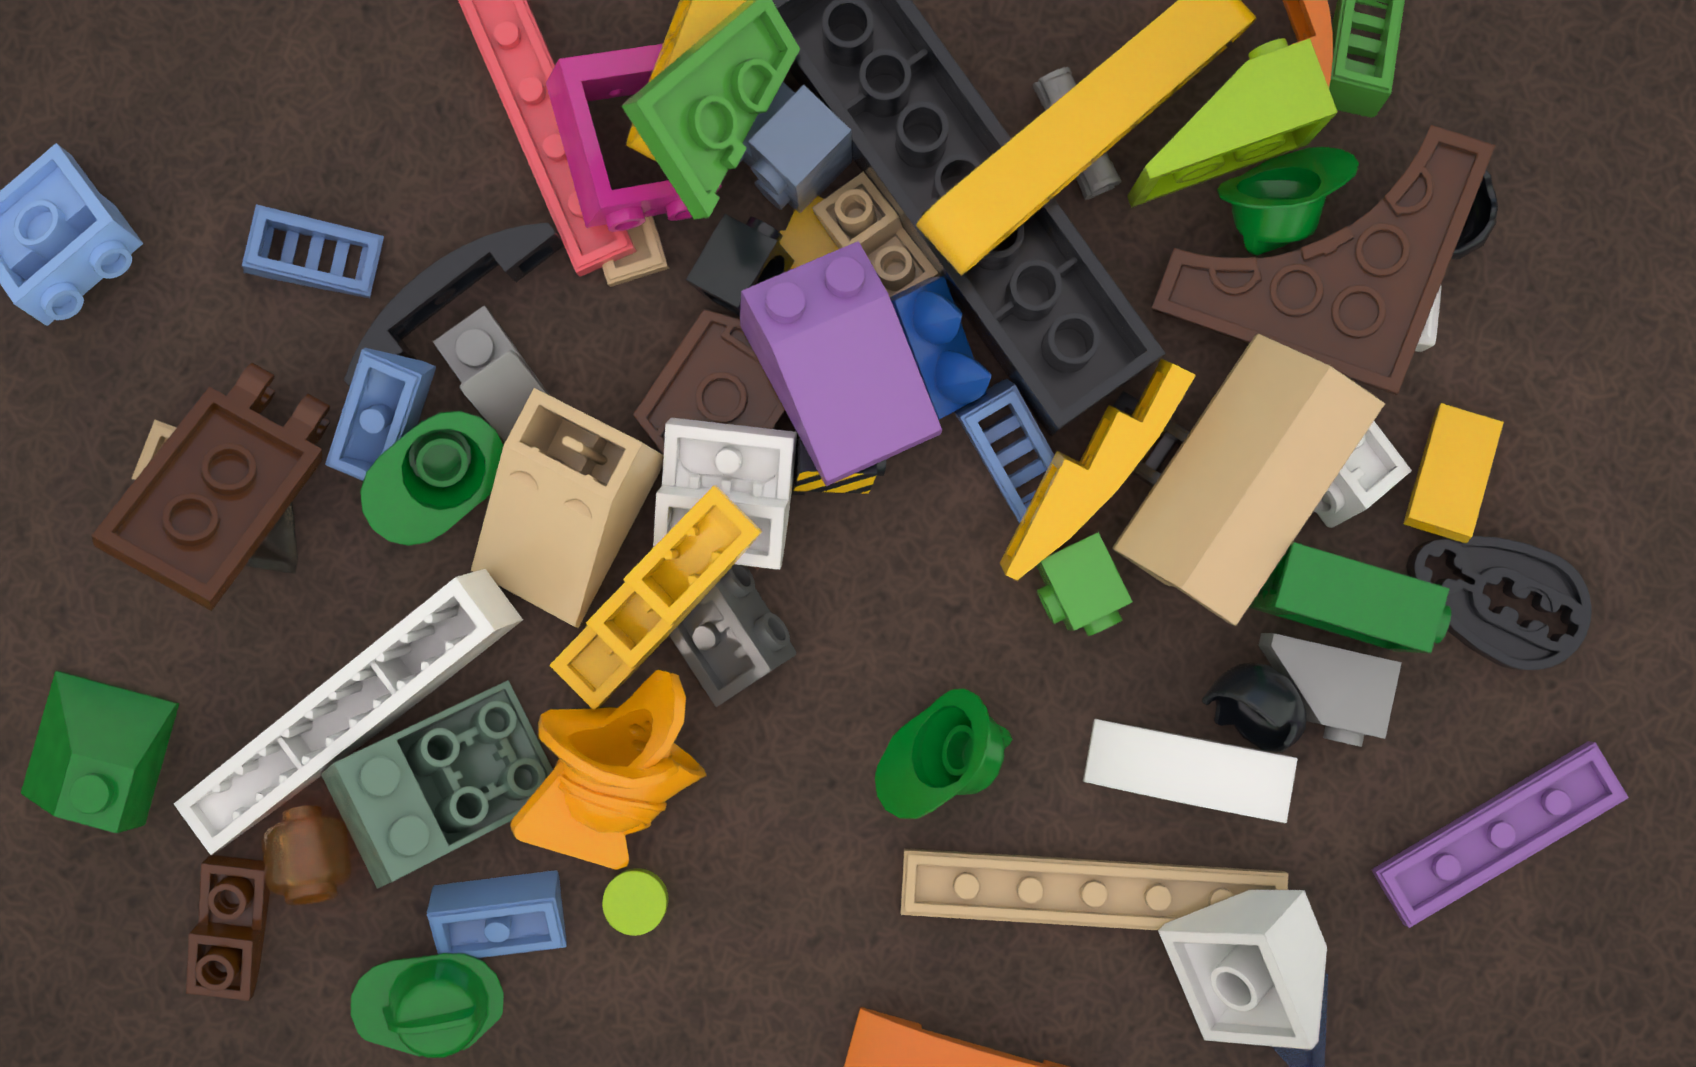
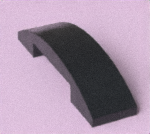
M549 223L528 224L486 235L442 257L404 286L374 320L350 362L344 381L350 387L361 351L364 348L417 360L403 342V338L498 265L515 282H518L564 246L561 238Z

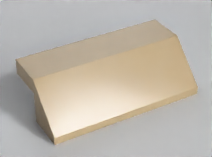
M1256 334L1112 549L1163 584L1176 587L1227 623L1236 626L1385 403L1330 365L1261 334Z

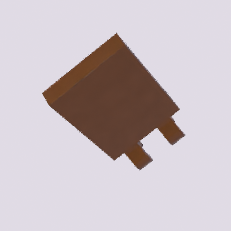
M254 363L247 366L227 396L209 386L91 535L94 547L212 611L322 462V449L314 444L321 439L330 423L329 420L324 418L329 412L330 406L307 394L300 401L292 416L283 427L265 418L259 413L269 405L275 395V390L268 387L275 377L274 374Z

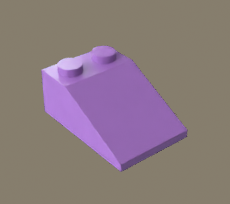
M859 241L741 291L740 326L825 486L941 435V425L889 294Z

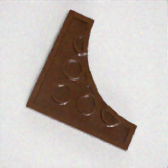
M1431 125L1421 148L1405 173L1376 206L1349 227L1346 226L1324 239L1301 247L1297 251L1264 258H1223L1195 254L1174 248L1152 305V310L1248 344L1256 334H1261L1330 365L1351 380L1398 395L1495 145Z

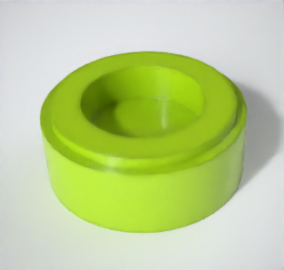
M633 868L621 872L608 884L603 895L602 906L607 921L614 929L626 935L637 936L650 932L661 922L666 914L669 898L665 884L655 873L646 869Z

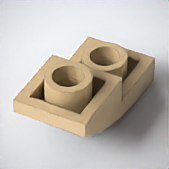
M864 171L812 207L815 215L838 249L859 241L889 297L930 277L939 276L938 271L903 229L899 215Z

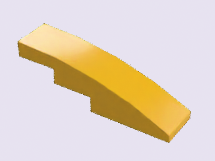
M1160 359L1132 416L1108 405L1080 462L1056 451L1000 561L1006 576L1019 580L1068 541L1110 499L1161 435L1194 380L1195 374L1171 362Z
M713 485L623 579L625 583L586 622L588 626L549 666L593 710L601 707L687 617L763 531L717 485Z

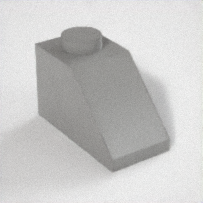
M1261 633L1258 646L1272 668L1295 684L1305 706L1307 721L1325 725L1323 738L1360 747L1363 744L1364 734L1383 739L1386 738L1402 662L1279 634Z

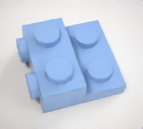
M57 143L0 190V284L14 305L46 326L54 320H65L76 315L83 306V295L103 278H115L125 273L132 263L131 254L143 244L117 207L99 193L73 156Z

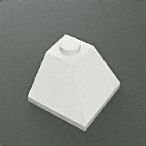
M1250 889L1165 923L1158 930L1204 1040L1312 1050L1318 1043L1327 945L1304 890Z

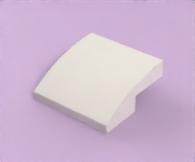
M670 418L665 424L662 486L656 493L653 548L713 485H717L763 531L735 564L780 570L784 555L791 502L797 432Z

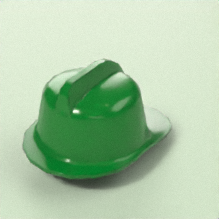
M1309 147L1268 159L1245 174L1221 183L1217 189V194L1222 200L1231 203L1234 224L1239 233L1243 235L1247 251L1260 255L1283 247L1290 242L1303 240L1313 235L1319 224L1326 196L1356 176L1359 162L1353 154L1343 149Z
M463 411L440 412L414 426L384 451L365 474L360 490L362 513L372 530L387 541L407 546L428 543L448 531L491 494L504 446L498 433L481 417Z
M964 688L949 690L892 736L876 769L875 785L877 797L884 809L900 819H918L933 812L955 795L977 794L989 787L999 775L1004 761V750L1011 744L1012 736L1006 728L998 725L988 715V710L979 695Z
M442 953L431 956L396 959L375 965L358 980L351 995V1017L358 1034L365 1041L419 1057L445 1058L472 1046L500 1019L503 1013L504 991L497 974L483 960L465 953Z

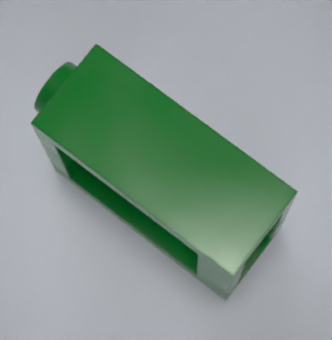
M1295 542L1291 543L1248 607L1399 652L1431 653L1434 643L1439 644L1445 637L1451 619V607L1445 605L1449 588Z

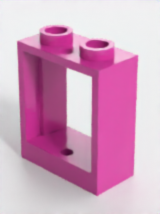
M663 44L558 59L546 81L586 228L607 224L609 231L618 232L642 225L646 221L645 217L666 213L670 221L684 220L692 217L669 180L615 190L611 189L587 103L589 101L636 94L648 84Z

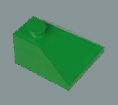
M55 671L20 794L54 817L109 832L120 833L145 826L179 703L66 672Z

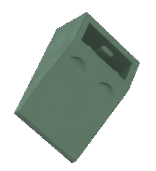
M509 680L334 762L321 773V776L378 889L512 821L553 769Z

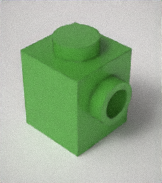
M1099 532L1047 556L1036 565L1046 585L1037 590L1044 610L1053 624L1063 620L1067 630L1075 631L1083 627L1087 636L1094 635L1121 622L1122 618L1118 609L1133 603Z

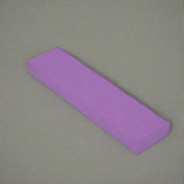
M1588 741L1371 869L1403 925L1410 928L1629 797L1597 744Z

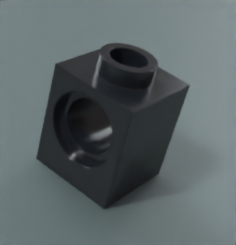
M724 214L686 280L705 298L740 317L741 291L789 271L794 260L779 244L783 235L772 226L752 216L744 224Z

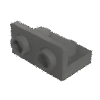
M734 564L669 635L715 707H718L796 656V650L790 642V635L786 625L777 615L771 613L755 588L752 573L745 565Z

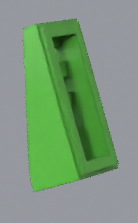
M1405 0L1337 1L1332 22L1333 62L1329 91L1337 110L1372 118L1378 114L1391 95ZM1355 3L1387 9L1385 19L1354 11ZM1351 28L1381 34L1380 41L1352 34ZM1347 53L1375 59L1374 65L1347 59Z

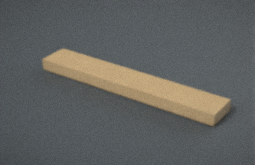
M904 848L900 913L901 915L1159 930L1165 923L1250 889L1288 890V873L1274 870Z

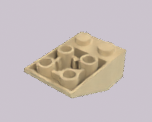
M534 388L503 446L471 571L476 572L486 569L498 586L568 624L579 628L663 467L664 455L623 432Z

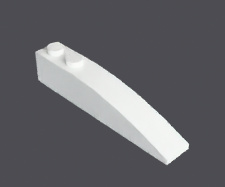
M486 569L455 577L174 803L175 807L209 854L217 853L318 779L321 773L334 762L350 755L419 703L523 621L522 617Z

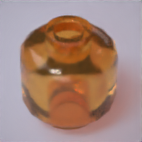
M301 806L282 812L283 822L270 827L263 834L261 840L265 880L268 889L274 894L284 896L287 905L313 904L337 897L338 887L345 884L352 876L348 832L344 822L335 817L322 816V808L320 806Z

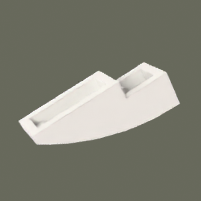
M1094 719L1083 781L1165 800L1287 823L1298 758L1218 741Z

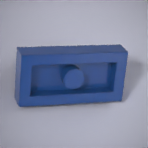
M930 277L890 297L938 420L986 395V389L992 375L973 357L961 324L962 312L953 302L945 277Z

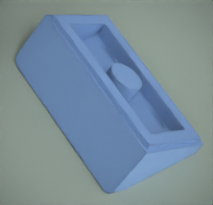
M362 349L325 465L364 481L367 470L376 459L418 424L436 366L421 360L374 349Z
M557 870L434 885L432 887L427 916L438 954L465 953L475 958H484L567 947L560 881Z

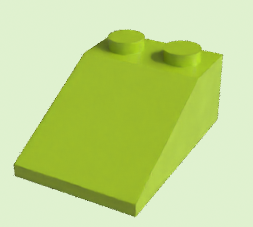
M1285 38L1276 39L1252 50L1248 54L1250 60L1244 63L1145 166L1127 195L1131 207L1307 146L1338 113L1310 38L1288 46Z

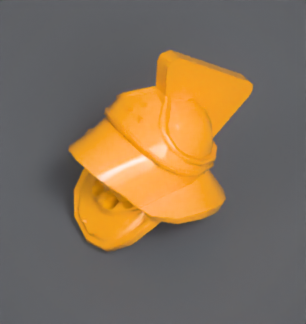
M656 670L618 708H597L596 710L592 708L550 709L541 714L538 721L539 739L559 760H557L553 771L512 819L510 827L515 838L525 843L615 870L627 867L629 855L625 835L650 827L651 822L666 809V801L707 776L704 768L690 754L674 743L684 724L686 696L679 676L674 673Z

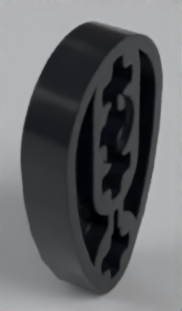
M1472 536L1466 544L1449 538L1427 541L1415 547L1409 555L1406 566L1407 575L1432 583L1430 580L1433 571L1424 566L1426 558L1440 557L1443 552L1448 555L1445 565L1453 570V574L1465 579L1466 582L1461 579L1448 578L1438 579L1435 582L1436 585L1449 588L1445 605L1451 607V619L1447 631L1469 649L1495 664L1518 670L1550 668L1569 658L1580 647L1587 635L1592 614L1591 599L1587 586L1577 570L1569 562L1556 554L1527 543L1504 538ZM1502 580L1505 582L1503 593L1510 598L1526 599L1531 594L1534 596L1531 606L1539 612L1556 613L1559 609H1562L1560 620L1568 625L1567 632L1565 634H1553L1548 638V625L1537 620H1524L1521 625H1518L1516 622L1519 613L1511 607L1496 606L1490 611L1488 608L1491 599L1483 594L1484 586L1498 585Z

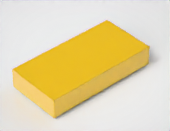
M1443 403L1438 406L1431 424L1404 519V525L1465 544L1472 538L1504 422Z

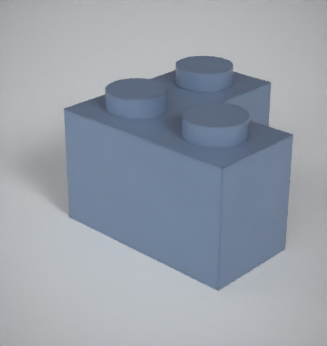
M782 82L767 112L760 113L756 117L743 141L747 149L739 161L740 163L743 160L751 167V170L758 178L754 183L755 186L775 207L782 210L789 204L793 209L801 213L852 162V131L805 85L795 93Z

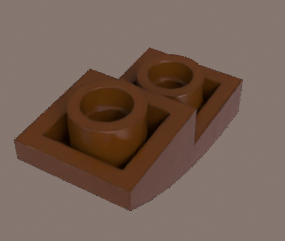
M209 855L201 863L198 924L189 933L186 994L250 1001L254 996L262 957L273 862Z

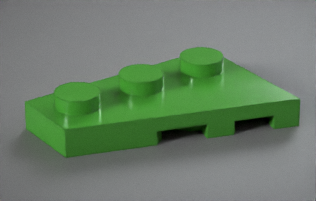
M772 0L745 1L622 105V108L694 220L710 217L720 198L715 194L728 169L737 167L747 149L743 141L756 117L760 113L767 112L800 51L797 42Z

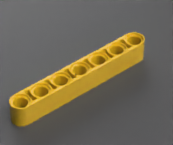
M1241 0L1176 1L947 192L920 218L916 226L960 275L965 274L1227 48L1226 45L1230 41L1234 42L1254 23L1257 17Z

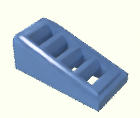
M256 204L242 268L244 273L370 298L384 236ZM275 229L286 231L280 261L268 259ZM300 234L312 236L305 267L293 265ZM325 239L337 241L330 273L318 271ZM350 244L362 246L355 279L343 277Z
M1005 379L987 389L986 395L954 411L1020 523L1037 490L1021 499L1016 488L1047 471L1054 454L1016 385L1010 380ZM1006 405L1009 406L1011 414L982 431L978 424L979 421ZM1019 427L1022 428L1025 436L997 453L994 452L990 445L991 443ZM1034 449L1039 458L1008 476L1003 467Z

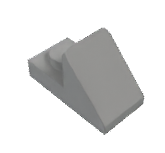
M482 306L433 341L462 384L459 386L461 391L485 420L496 430L504 442H506L532 390L536 388L548 394L486 306Z

